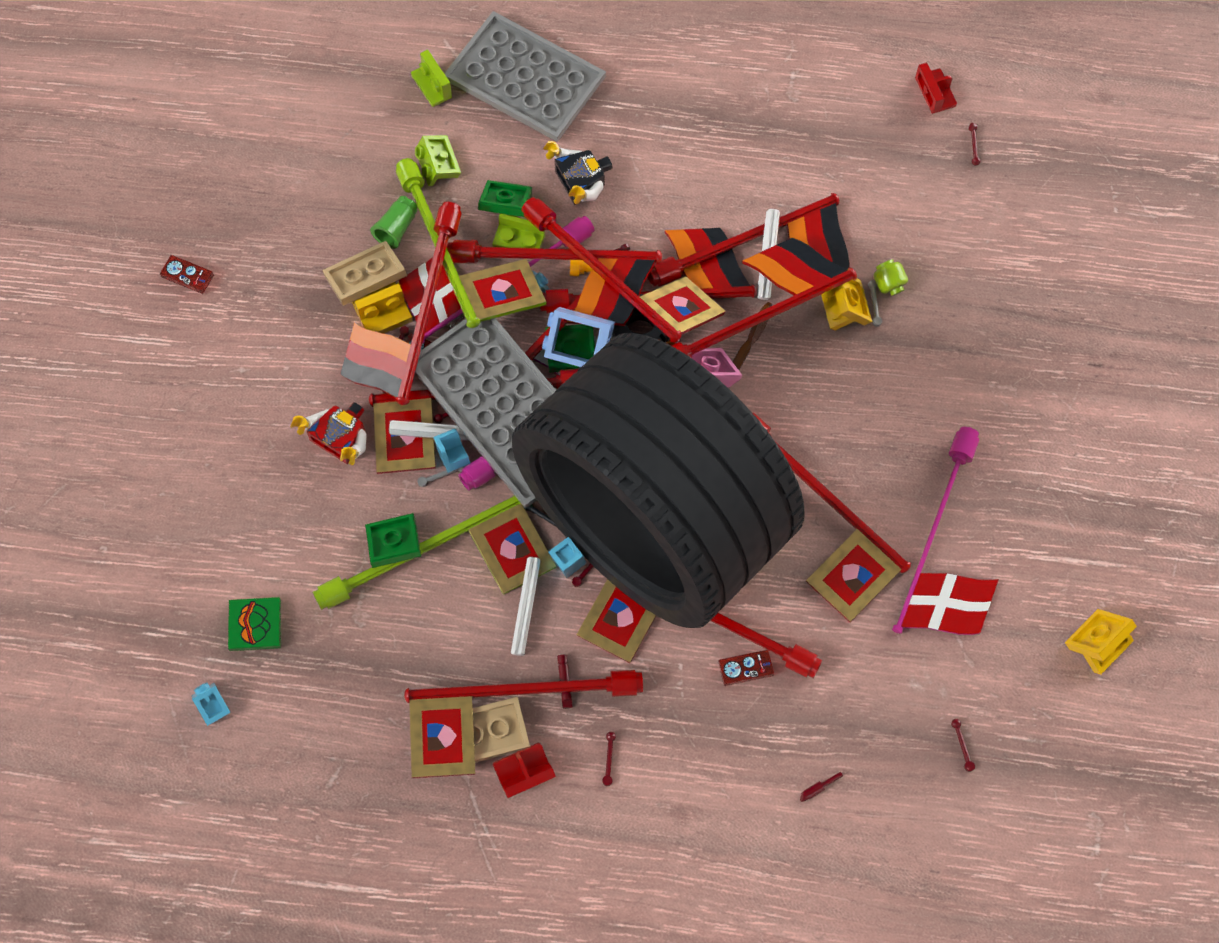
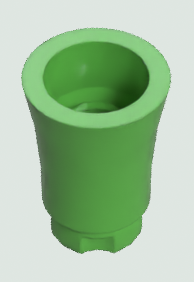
M400 196L397 201L393 202L381 219L370 228L372 236L379 243L387 241L391 249L398 248L404 233L415 218L418 208L417 204L406 196Z

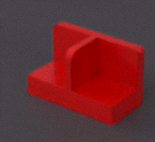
M927 62L919 64L915 79L931 113L956 107L957 101L950 89L951 75L944 76L940 68L931 70Z
M539 742L493 762V767L507 798L556 777Z

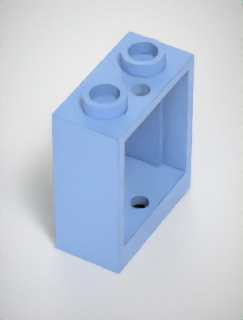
M559 307L554 310V313L551 312L547 325L550 327L549 336L546 335L544 338L542 349L545 350V358L582 367L588 359L554 351L561 318L600 328L594 355L611 340L615 322Z

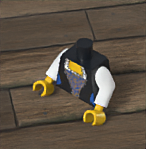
M548 141L543 147L544 150H548L546 158L549 160L553 157L556 158L554 159L555 173L573 204H579L581 201H595L605 185L604 172L613 169L609 157L606 156L596 160L590 150H568L560 148L554 141Z

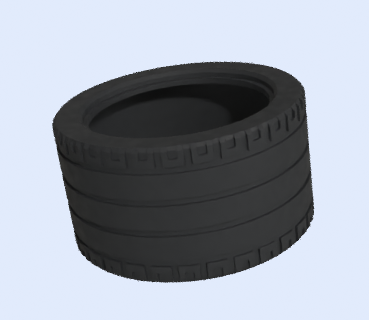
M624 333L611 339L539 405L531 415L523 420L514 429L512 434L514 458L526 484L566 538L569 537L582 555L624 594L656 616L681 627H704L803 526L802 523L805 517L804 501L798 481L784 454L760 421L727 386L707 369L678 349L646 335Z

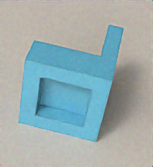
M452 429L433 437L439 456L448 473L470 464L457 429Z
M569 537L549 551L551 558L566 578L586 564L584 556Z

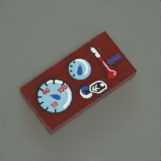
M170 255L160 272L162 278L201 294H204L214 276L213 271Z
M768 650L718 660L724 686L774 676Z

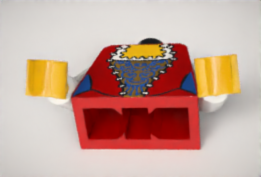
M355 402L351 404L347 411L338 406H333L331 409H326L305 418L303 416H295L292 420L290 427H298L297 434L302 435L307 430V435L312 443L347 465L348 463L349 465H354L355 459L366 450L367 434L363 423L359 420L365 410Z

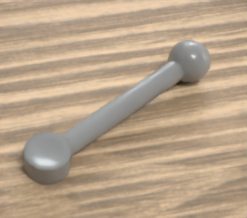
M871 280L868 283V287L871 289L874 311L872 324L875 327H879L882 324V319L878 313L875 289L877 284L874 280Z
M466 466L449 473L446 470L428 478L420 477L417 480L418 485L426 487L428 482L457 471L462 472V469Z

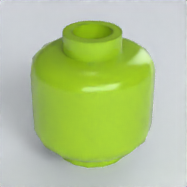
M891 259L876 266L877 270L874 272L873 277L881 293L886 294L890 292L891 296H894L904 291L903 286L907 284L908 277L900 262H894Z

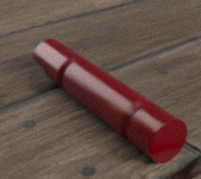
M558 655L560 681H570L567 655ZM562 692V708H572L571 692Z

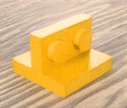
M851 280L821 294L830 329L836 331L854 321L864 326L872 322L861 280Z
M393 282L352 302L363 327L367 330L385 334L413 322L399 283Z
M1097 609L1072 634L1065 644L1069 650L1083 654L1093 672L1101 675L1134 641L1130 633L1137 626L1133 619Z

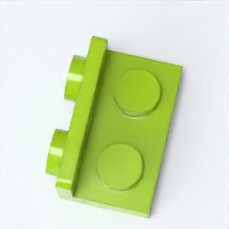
M427 49L420 53L421 63L419 68L411 72V76L430 105L435 107L451 99L452 92L450 81Z
M422 136L415 147V156L420 162L422 175L426 179L428 186H433L437 179L458 178L461 171L448 136Z
M500 214L499 226L492 246L541 248L545 238V231H539L526 219Z

